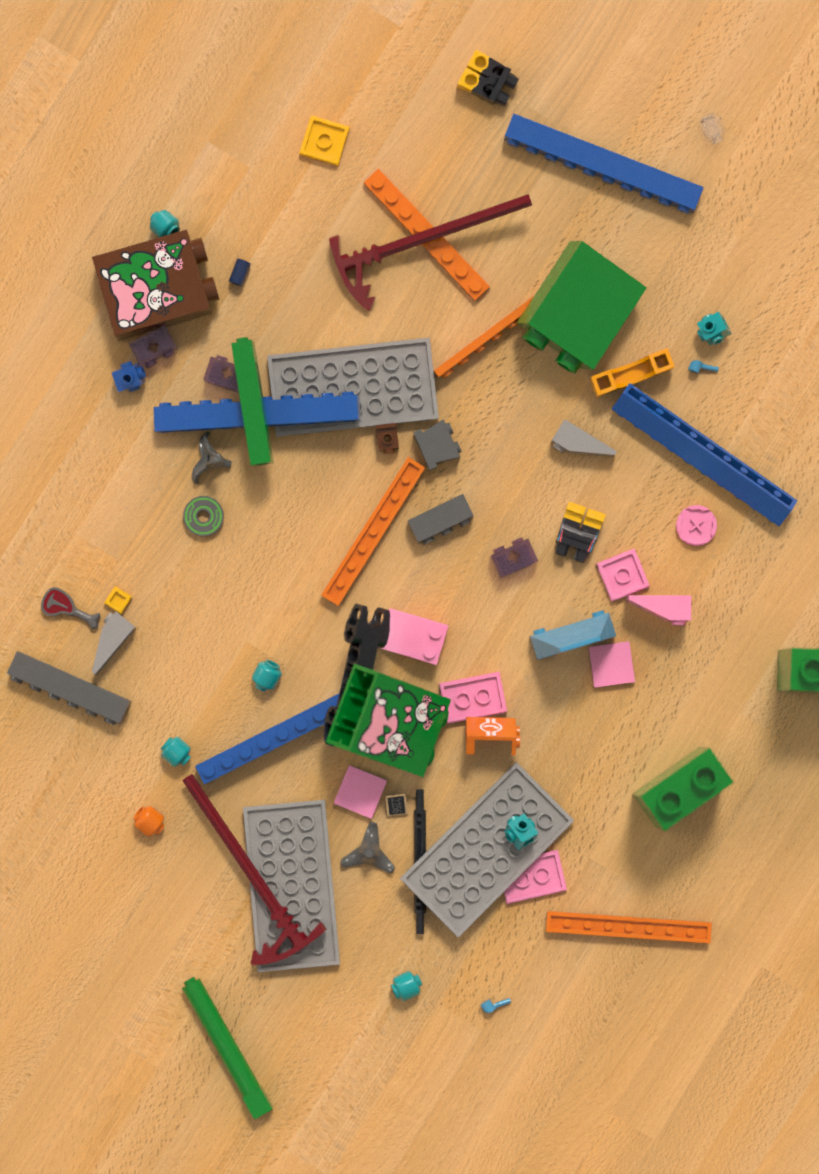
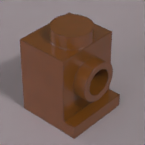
M396 423L376 425L378 450L383 451V454L395 453V449H399ZM385 435L391 436L392 439L390 442L384 441L383 438Z

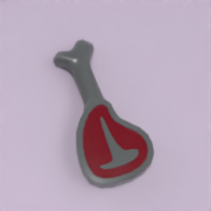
M50 588L45 593L41 602V609L47 616L54 617L60 614L75 616L87 622L91 629L98 628L97 621L101 617L100 613L90 615L77 609L71 596L60 588Z

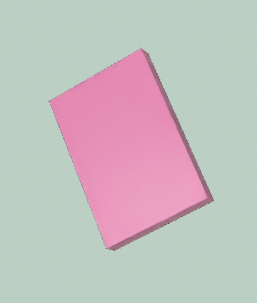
M500 672L439 683L441 696L451 699L448 708L447 724L464 721L466 717H484L507 712Z
M558 850L542 853L504 891L507 904L567 890Z

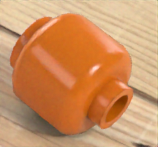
M142 806L133 817L135 828L146 836L158 835L165 826L163 824V814L152 806Z

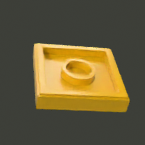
M311 115L299 155L338 167L350 127Z

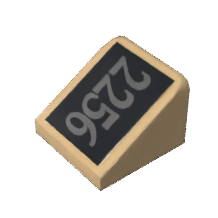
M406 794L385 796L387 816L408 814Z

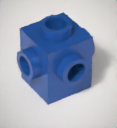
M131 361L120 365V369L112 372L118 392L126 389L129 392L141 388L140 385L145 382L144 378H146L145 370L142 366L140 367L139 362L132 364Z

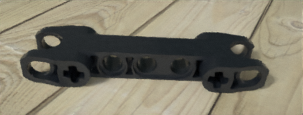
M355 604L351 610L344 630V639L347 643H350L338 702L337 706L329 707L324 722V741L327 745L336 747L326 743L353 665L356 664L373 670L377 649L385 647L388 642L390 633V611L388 609L378 607L369 623L367 621V606Z

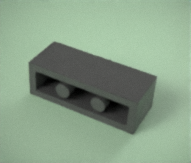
M461 494L409 519L408 524L418 544L422 542L425 545L434 541L433 536L439 533L444 536L452 532V527L458 524L460 527L471 523L470 518H473L474 515L464 495Z

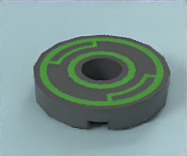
M198 496L186 505L183 512V520L191 533L197 536L208 537L221 528L224 522V512L221 505L215 499L209 496ZM205 510L209 513V519L206 522H201L198 519V514Z

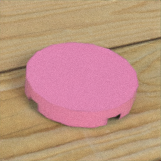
M700 505L689 506L684 509L676 521V531L680 539L692 546H700L709 542L714 537L717 529V522L713 513L708 508Z

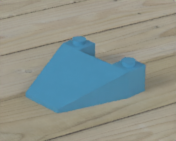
M604 610L592 613L593 618L545 631V628L533 631L534 635L530 636L536 660L616 637L610 613L604 614Z

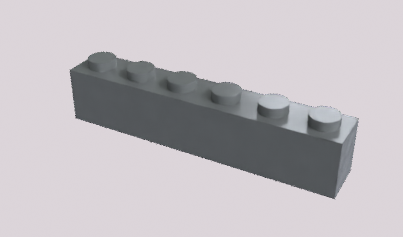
M20 651L16 652L7 674L11 675V680L20 684L25 681L30 684L29 688L41 692V689L49 692V697L58 701L60 697L68 700L67 705L76 709L79 706L86 708L85 713L97 717L98 714L104 716V721L112 725H116V723L122 724L131 704V701Z

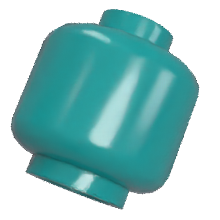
M167 210L156 211L150 217V230L158 237L180 231L179 220Z
M271 660L259 662L252 674V680L256 684L255 687L264 692L275 689L282 676L280 666Z
M170 737L161 747V757L173 767H177L180 764L184 766L191 758L189 755L191 747L180 737Z
M406 971L393 978V984L390 986L397 1000L401 999L405 1002L420 994L419 987L422 986V982L418 974L413 975L412 972Z

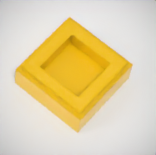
M114 586L104 604L122 614L131 601L132 596Z

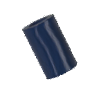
M237 258L228 282L243 287L251 263Z

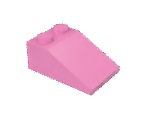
M629 595L626 597V602L666 622H672V626H684L686 622L691 621V596Z
M389 609L390 633L386 646L381 649L437 665L448 625Z

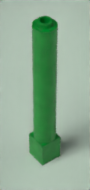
M195 977L188 979L184 982L185 986L182 990L255 1120L271 1111L273 1105L263 1087L257 1081L201 979H195Z

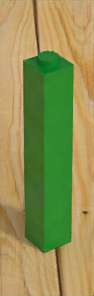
M248 337L238 338L236 342L231 343L250 465L256 467L273 464L255 342L249 340Z

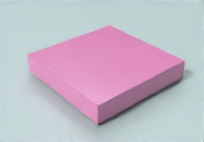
M635 548L596 564L611 602L650 586Z
M629 641L588 647L594 688L635 682Z
M349 765L334 804L372 819L387 780Z

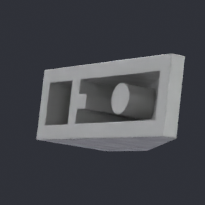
M565 419L551 440V443L554 444L553 448L561 453L566 451L568 453L614 457L617 452Z
M110 612L103 621L105 625L102 627L92 669L95 675L102 670L136 629L132 623L118 612L114 614Z

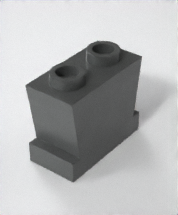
M444 419L424 432L421 429L413 432L429 471L436 469V464L460 458L461 448L457 441L453 442L451 434H454L449 422L445 424Z

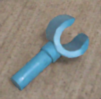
M699 360L692 361L688 370L697 374L701 368L718 372V367L703 364Z
M508 998L493 1004L489 999L482 1003L481 1007L484 1012L491 1013L496 1008L511 1003V1000Z

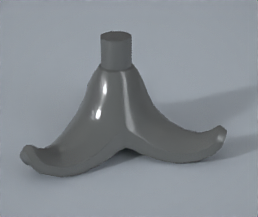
M208 431L200 438L199 451L201 459L196 463L192 471V480L196 485L199 484V476L203 472L220 467H231V460L224 459L210 445L208 441L210 433Z
M370 822L368 824L361 845L341 859L343 867L370 864L388 873H392L395 870L393 863L380 849L377 823Z

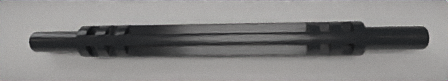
M416 789L414 864L426 853L424 789ZM414 894L416 934H424L426 905Z

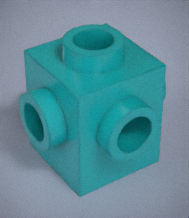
M719 311L713 315L708 314L697 323L700 329L697 331L700 339L706 341L709 345H717L725 337L732 334L724 316Z
M525 813L519 817L515 815L507 821L504 831L505 836L510 843L515 845L518 851L534 842L538 836L532 819L527 818Z

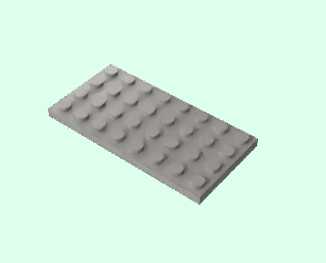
M430 338L267 356L273 400L281 399V396L293 395V399L301 398L302 394H313V397H321L322 393H334V396H342V392H354V395H358L360 399L361 421L275 426L276 437L374 427L389 423L400 424L439 419Z
M515 762L400 880L459 937L574 820ZM525 813L527 818L532 819L538 836L534 842L518 851L515 845L507 840L504 831L510 818L515 815L519 817Z
M325 800L243 807L247 856L280 905L288 908L287 915H293V924H299L297 930L299 932L304 931L306 936H308L321 921L327 928L314 941L293 955L277 962L257 965L258 972L339 965L340 956ZM250 882L255 947L259 954H262L263 944L268 942L270 947H272L283 930L282 928H276L278 923L276 920L271 921L270 910ZM288 937L277 952L279 954L294 947Z

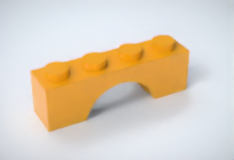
M666 348L630 364L593 375L589 380L596 398L626 388L629 383L634 385L671 371L675 366L669 350Z

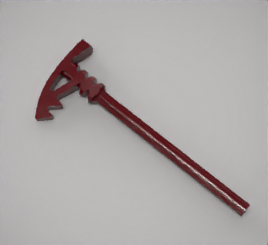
M529 194L382 246L372 244L370 250L363 247L362 253H358L355 250L353 251V256H349L347 253L341 255L339 235L330 237L329 242L336 266L346 288L359 304L370 311L375 297L367 298L371 285L363 286L364 264H367L369 267L372 266L373 261L380 264L384 257L533 205ZM353 268H356L355 287L352 285L346 272Z
M193 774L183 779V783L270 910L271 921L276 920L278 922L276 928H282L283 930L272 947H270L268 942H265L262 954H259L256 949L253 951L251 965H263L283 960L303 949L324 933L327 928L322 921L308 936H306L304 931L299 932L297 930L299 924H293V915H287L288 908L280 905ZM288 937L294 947L279 954L277 952Z

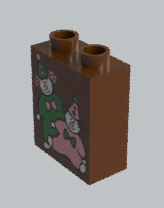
M187 230L92 257L113 332L118 341L210 315L212 310L209 303L220 300L213 276L202 279L198 264L208 261L202 238L191 240Z

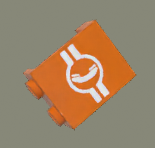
M466 717V754H474L475 740L511 741V756H516V748H520V726H516V718Z

